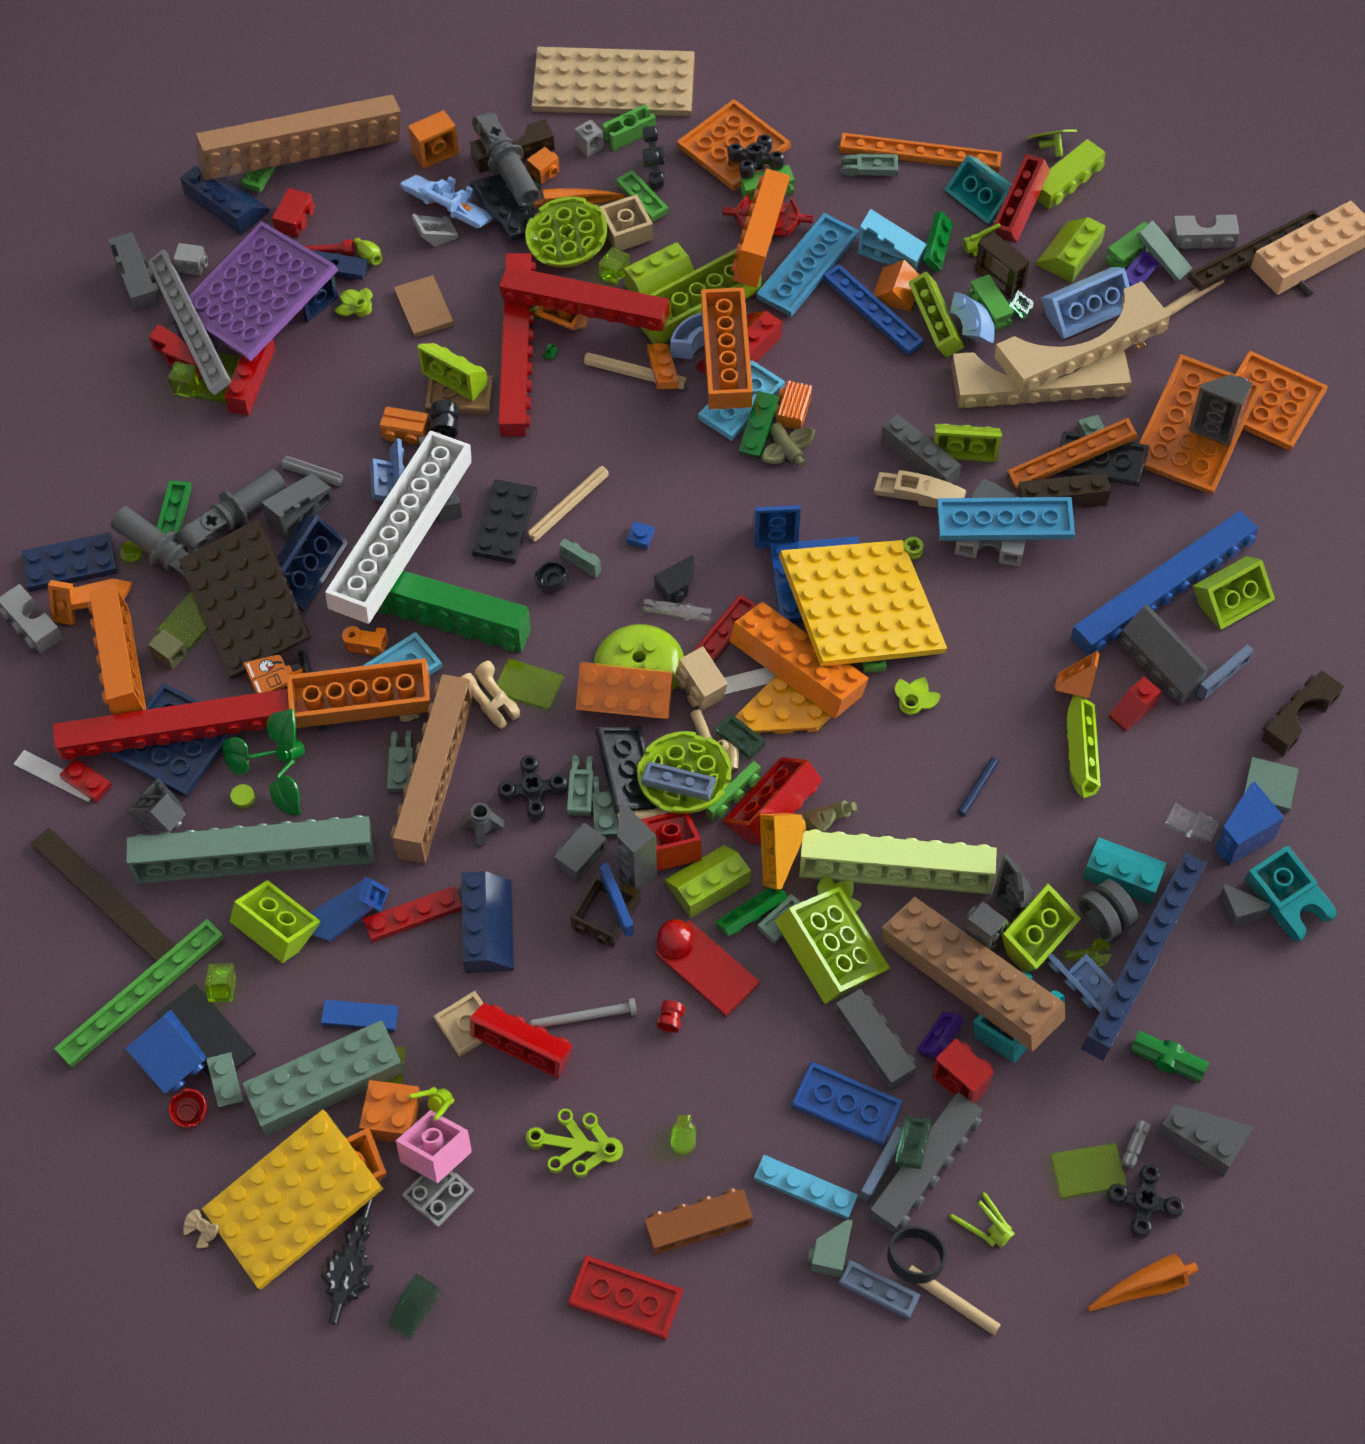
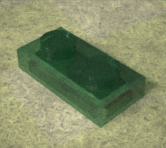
M732 713L715 728V733L730 742L749 760L766 743L765 739Z
M905 1116L895 1158L896 1166L922 1169L932 1125L930 1119Z

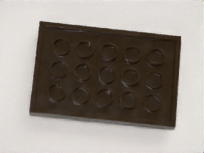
M259 519L179 559L229 678L233 679L245 673V662L280 655L312 638L263 524Z

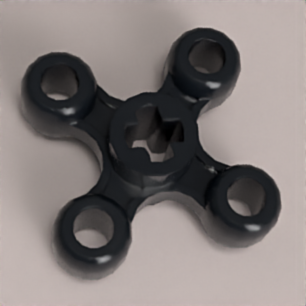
M646 126L643 128L644 142L648 143L649 148L642 149L643 163L645 168L652 167V172L649 173L650 187L661 188L665 186L664 174L662 171H659V166L665 165L663 146L656 147L655 144L659 139L657 126Z
M767 134L760 135L756 143L749 144L746 149L738 143L729 145L727 149L728 159L731 162L737 163L744 160L739 165V173L743 179L753 178L756 171L763 169L766 164L773 170H781L785 165V157L781 151L771 152L773 141L771 136Z
M526 755L520 761V769L525 775L522 782L518 784H513L510 781L502 782L498 786V796L503 802H511L516 797H524L529 802L527 806L528 817L532 821L538 822L544 818L546 813L545 806L541 802L544 794L548 792L556 795L564 794L568 788V782L562 774H554L549 779H542L537 775L539 769L537 758L533 755Z
M1146 1164L1141 1168L1139 1172L1141 1187L1138 1190L1130 1191L1122 1184H1113L1106 1193V1198L1111 1205L1120 1206L1126 1204L1132 1207L1136 1213V1218L1130 1225V1232L1134 1238L1139 1240L1147 1238L1151 1232L1149 1216L1152 1213L1160 1212L1169 1219H1177L1184 1211L1182 1200L1177 1197L1161 1198L1154 1190V1186L1160 1178L1159 1168L1154 1164ZM1114 1193H1118L1121 1197L1115 1196ZM1141 1199H1143V1201L1147 1199L1150 1202L1149 1205L1147 1204V1202L1143 1204L1141 1202ZM1170 1206L1175 1207L1176 1210H1172ZM1137 1226L1143 1227L1144 1230H1139Z

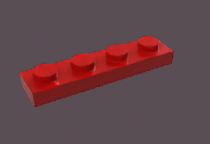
M455 886L363 918L371 942L374 943L462 911V903Z

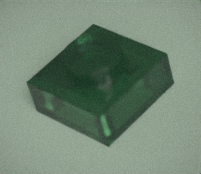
M1019 290L1013 294L1009 302L1014 314L1023 320L1029 315L1034 304L1032 300Z

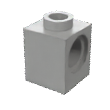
M591 119L575 128L576 147L587 158L604 148L603 131Z
M178 244L173 259L177 273L201 276L203 269L208 265V256L205 255L203 246Z

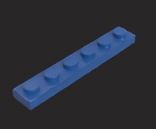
M840 264L823 274V280L907 356L924 345V339Z

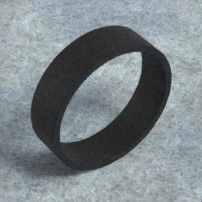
M909 1226L900 1229L892 1237L887 1251V1260L892 1271L901 1279L915 1284L928 1283L940 1275L946 1260V1248L940 1237L931 1230L919 1226ZM915 1237L923 1239L937 1250L940 1256V1265L930 1272L920 1273L911 1271L897 1261L893 1253V1245L903 1238Z

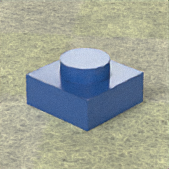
M634 521L627 536V544L648 550L655 534V527Z

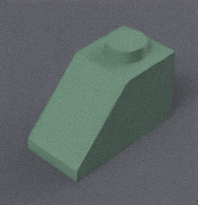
M847 1219L817 1238L815 1247L810 1246L807 1262H812L811 1271L841 1278L853 1220Z

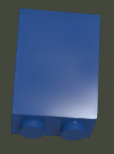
M1255 781L1250 784L1228 818L1215 845L1218 856L1225 860L1228 865L1235 863L1274 840L1285 818Z
M172 1010L168 1011L125 1048L164 1094L170 1089L173 1093L185 1084L183 1080L185 1076L189 1073L194 1076L205 1067L202 1062L207 1058Z

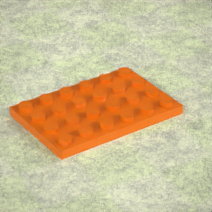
M1181 354L1139 444L1150 446L1144 469L1213 495L1259 395L1262 384L1247 379L1249 382H1252V387L1240 427L1229 447L1192 432L1189 428L1201 384L1231 374L1237 377L1238 375Z

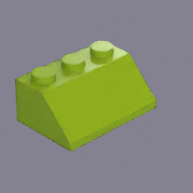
M1089 217L1066 222L1037 260L1036 265L1072 283L1101 245L1106 226Z
M676 242L624 268V283L629 291L649 295L693 272L694 268L687 253Z
M435 343L419 344L417 346L421 373L471 401H474L487 387V371L481 366H476L468 362L466 358L457 356L448 348L441 347Z
M934 424L933 443L953 459L997 462L1002 438L1000 428Z
M1249 556L1238 560L1193 585L1199 606L1220 630L1275 600L1262 559Z
M723 845L702 857L701 861H696L668 877L664 882L687 915L692 918L748 885L751 881V870L738 852Z
M267 880L234 901L229 922L281 963H284L302 949L321 921Z
M1046 884L1001 934L1006 953L1022 971L1036 970L1081 918L1049 884Z

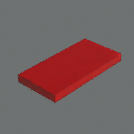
M688 920L686 923L693 930L694 940L692 947L687 950L685 956L669 958L662 955L659 950L655 952V956L727 1018L760 985V981Z
M585 1255L567 1305L666 1340L681 1300L683 1289Z

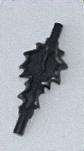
M373 1199L361 1207L359 1216H356L355 1221L352 1223L353 1230L345 1231L347 1243L345 1246H342L343 1253L341 1254L333 1250L334 1259H326L328 1270L325 1273H321V1277L329 1285L325 1293L333 1296L331 1300L333 1306L328 1323L338 1325L343 1306H346L348 1300L358 1299L357 1293L370 1287L365 1279L374 1268V1265H365L369 1255H362V1253L366 1250L363 1247L364 1241L371 1235V1232L367 1229L370 1226L369 1215Z

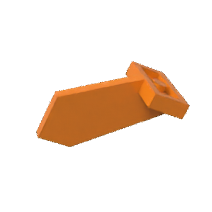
M112 578L73 588L71 583L51 580L48 584L51 620L55 623L73 626L76 622L75 610L88 608L87 602L91 601L89 591L116 584L125 600L132 589V582Z

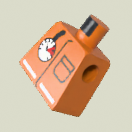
M281 655L244 663L255 693L281 689L288 690L287 675L303 673L298 661L285 666Z

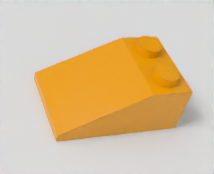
M792 813L760 814L762 885L764 887L782 889L803 840V833L806 830L802 815Z

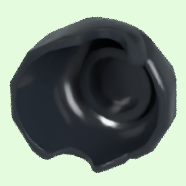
M549 561L541 565L535 572L537 586L546 593H557L563 590L568 583V570L560 562Z

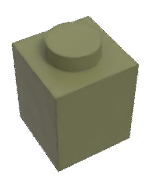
M165 629L155 635L148 644L152 656L171 670L188 655L184 643Z

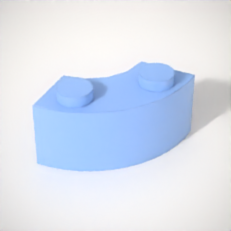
M955 292L950 313L960 318L963 326L962 335L975 342L993 344L994 324L988 310L970 297Z
M702 313L685 319L675 329L671 337L672 358L692 359L694 353L704 346Z

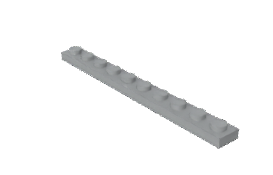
M163 249L147 261L209 391L216 395L229 385L231 380L168 253Z

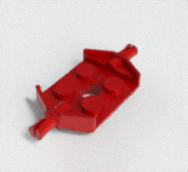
M750 194L745 196L738 204V207L723 206L722 216H735L734 220H737L741 230L744 229L750 205L753 202L750 200ZM791 198L790 203H782L773 235L788 237L797 226H800V223L813 224V215L799 213L798 207L793 198Z

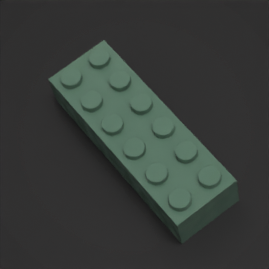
M380 1020L242 1084L265 1136H268L312 1116L322 1109L325 1110L366 1091L369 1080L386 1082L405 1073L385 1025Z

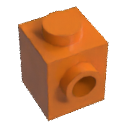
M546 147L542 148L527 159L529 175L541 185L550 178L555 177L559 172L558 156Z

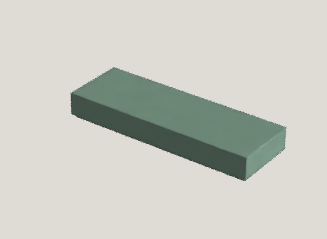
M1153 220L1136 234L1175 282L1182 279L1192 269Z

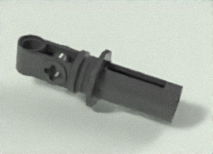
M494 112L474 116L472 118L473 129L486 149V154L489 157L488 166L490 171L501 174L519 206L526 207L536 202L540 192L521 161L524 157L522 147L514 145L512 140L507 137Z
M270 468L233 494L226 490L222 491L219 494L220 502L214 503L208 512L185 525L178 532V536L194 552L223 531H231L235 525L243 527L249 524L248 515L262 507V501L286 488L282 476L275 469Z
M128 506L122 507L114 515L111 521V528L150 555V566L154 568L163 565L164 569L168 572L175 570L186 578L179 559L189 555L187 553L188 547L183 543H178L179 536L176 531L164 534Z

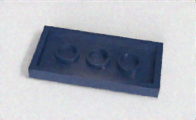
M110 532L22 551L26 585L29 592L48 588L51 580L74 583L118 573Z

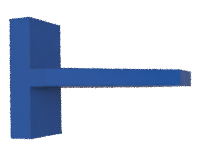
M364 877L361 882L311 912L313 916L321 921L312 935L332 942L372 909L381 912L390 889L373 879Z

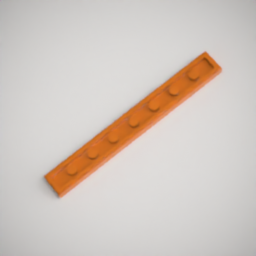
M849 133L841 134L839 153L898 155V160L959 167L965 157L969 155L978 158L995 172L1000 171L1002 152Z

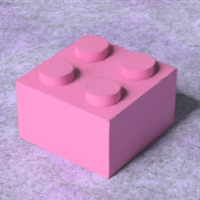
M430 1110L396 1140V1145L402 1164L438 1183L463 1161L472 1150L468 1130L442 1116L435 1121L434 1116L436 1113Z

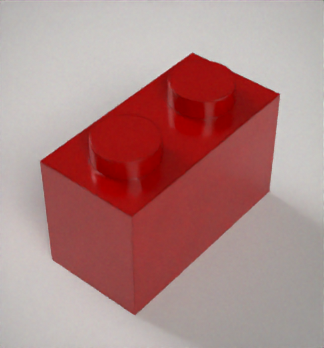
M288 188L272 217L274 228L282 234L298 238L301 231L306 228L309 216L313 215L315 210L312 195Z

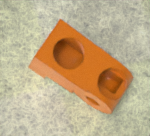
M350 626L342 632L345 648L349 652L377 657L385 652L388 643V635L385 628L377 627L375 632H370Z

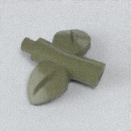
M780 422L773 424L769 429V433L775 443L763 450L761 455L762 461L770 464H780L787 457L792 464H796L799 468L803 467L806 462L803 459L804 454L802 450H805L811 444L815 430L813 428H799L788 436Z
M844 800L803 813L802 818L805 821L806 827H815L824 832L831 826L834 820L849 817L851 812L857 810L855 802L848 803Z

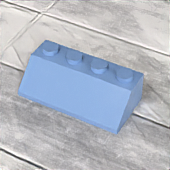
M1111 267L1041 297L1046 317L1062 339H1065L1120 315L1122 312L1123 291L1125 288L1130 287L1125 268Z

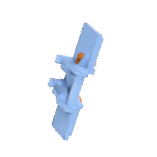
M414 175L400 183V187L404 191L423 200L425 204L439 203L447 207V210L451 212L450 217H456L458 220L477 229L493 220L486 210L471 203L474 192L473 188L467 186L466 191L454 192L456 180L452 177L448 178V182L443 179L438 182H430L419 175Z

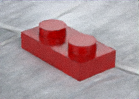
M76 758L59 774L63 781L95 803L112 787L110 781Z

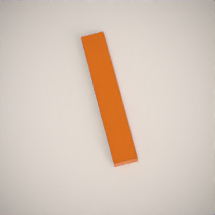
M1126 418L1007 470V474L1015 490L1018 491L1019 482L1048 478L1137 439V433L1129 418Z

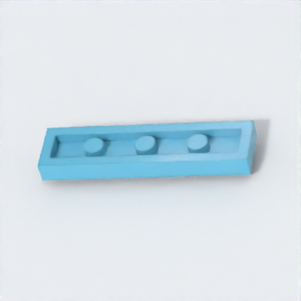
M763 1155L754 1175V1181L845 1220L849 1219L858 1198V1194L766 1155Z

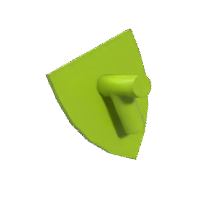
M1077 130L1046 132L1027 136L1026 139L1053 135V139L1039 141L1040 149L1054 147L1055 157L1063 156L1061 134L1077 132Z

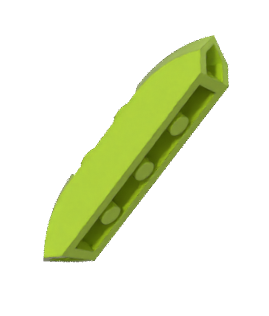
M1074 695L1067 713L1069 772L1073 787L1081 797L1086 798L1095 795L1101 787L1095 704L1081 696Z

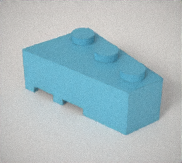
M870 209L860 226L858 254L887 265L905 259L917 272L923 261L926 244Z

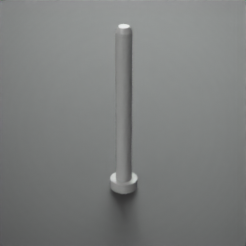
M630 998L629 1003L533 1019L528 1023L533 1027L538 1025L545 1028L629 1012L633 1016L637 1015L635 998Z

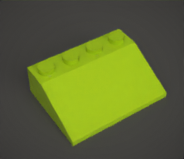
M840 886L788 908L775 920V923L824 1004L844 996L890 969Z

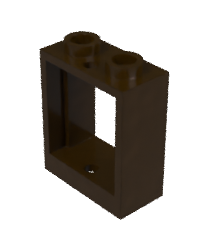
M994 232L987 237H983L978 243L975 271L981 276L989 274L998 289L1011 299L1025 288L1030 261Z
M598 870L570 917L571 927L581 935L587 934L594 937L602 945L608 944L614 947L622 934L619 922H617L611 933L583 919L598 892L602 891L607 894L600 877V871ZM615 878L622 898L628 904L627 910L629 915L632 917L641 901V890Z

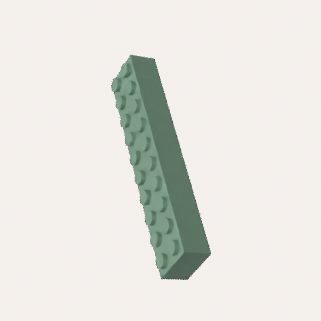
M362 815L343 819L332 817L320 821L308 819L297 823L285 821L274 825L262 823L251 827L233 826L228 829L209 828L205 831L185 830L182 833L161 832L158 835L137 834L134 837H127V865L136 884L375 863L374 835L369 816L364 817Z

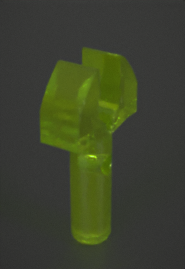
M1096 939L1093 940L1092 946L1089 949L1065 951V959H1081L1087 954L1098 966H1102L1111 959L1112 953L1102 955L1097 951L1109 950L1111 945L1104 940Z

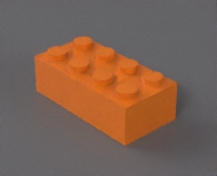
M582 662L579 667L576 710L668 719L671 711L674 671Z

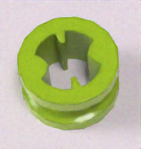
M917 537L907 538L904 542V549L909 554L910 559L914 560L921 557L924 546L923 541ZM916 546L915 551L910 550V548Z

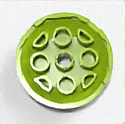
M562 197L544 204L538 209L539 212L533 219L530 218L526 227V243L531 254L543 264L556 268L578 266L593 258L604 245L608 232L607 221L603 211L596 204L593 205L581 197Z
M633 624L621 627L609 634L599 645L594 663L674 671V690L678 687L675 681L678 663L684 657L679 643L666 631L652 625ZM640 658V660H642L643 662L638 663L635 661H637Z
M690 731L670 733L655 740L646 748L637 769L638 783L645 797L658 808L676 814L700 812L715 804L725 794L723 790L730 784L732 774L731 762L724 748L710 737L705 738L696 735V732ZM648 761L716 777V784L710 801L641 785V779Z

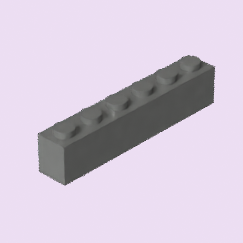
M957 1092L870 1209L869 1218L893 1235L898 1229L905 1228L911 1220L909 1214L912 1210L918 1211L926 1198L923 1195L928 1189L932 1191L940 1180L938 1175L942 1169L947 1171L954 1161L952 1156L956 1150L961 1152L969 1141L966 1138L971 1130L976 1132L983 1122V1119L980 1118L983 1109Z

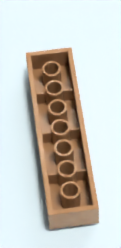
M444 674L441 676L440 683L436 682L435 699L434 702H430L428 708L429 719L428 722H424L422 727V743L418 742L416 747V763L411 764L409 773L411 779L409 783L405 784L403 791L405 799L403 804H399L397 810V818L399 819L397 825H393L391 830V839L394 841L393 849L396 850L398 859L426 864L473 703L469 679Z
M916 897L882 926L883 940L886 946L1033 1052L1065 1020V1003Z

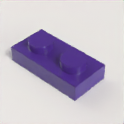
M1145 250L1126 270L1130 286L1139 282L1144 283L1160 264Z
M942 1012L917 1048V1051L922 1056L936 1059L958 1033L965 1020L960 1014Z

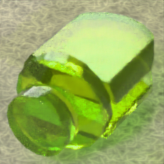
M678 1115L677 1122L679 1123L673 1124L671 1145L677 1154L688 1155L695 1149L696 1126L689 1124L692 1122V1116Z

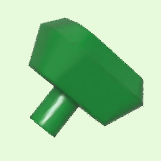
M548 344L542 356L546 359H553L558 348L553 344Z

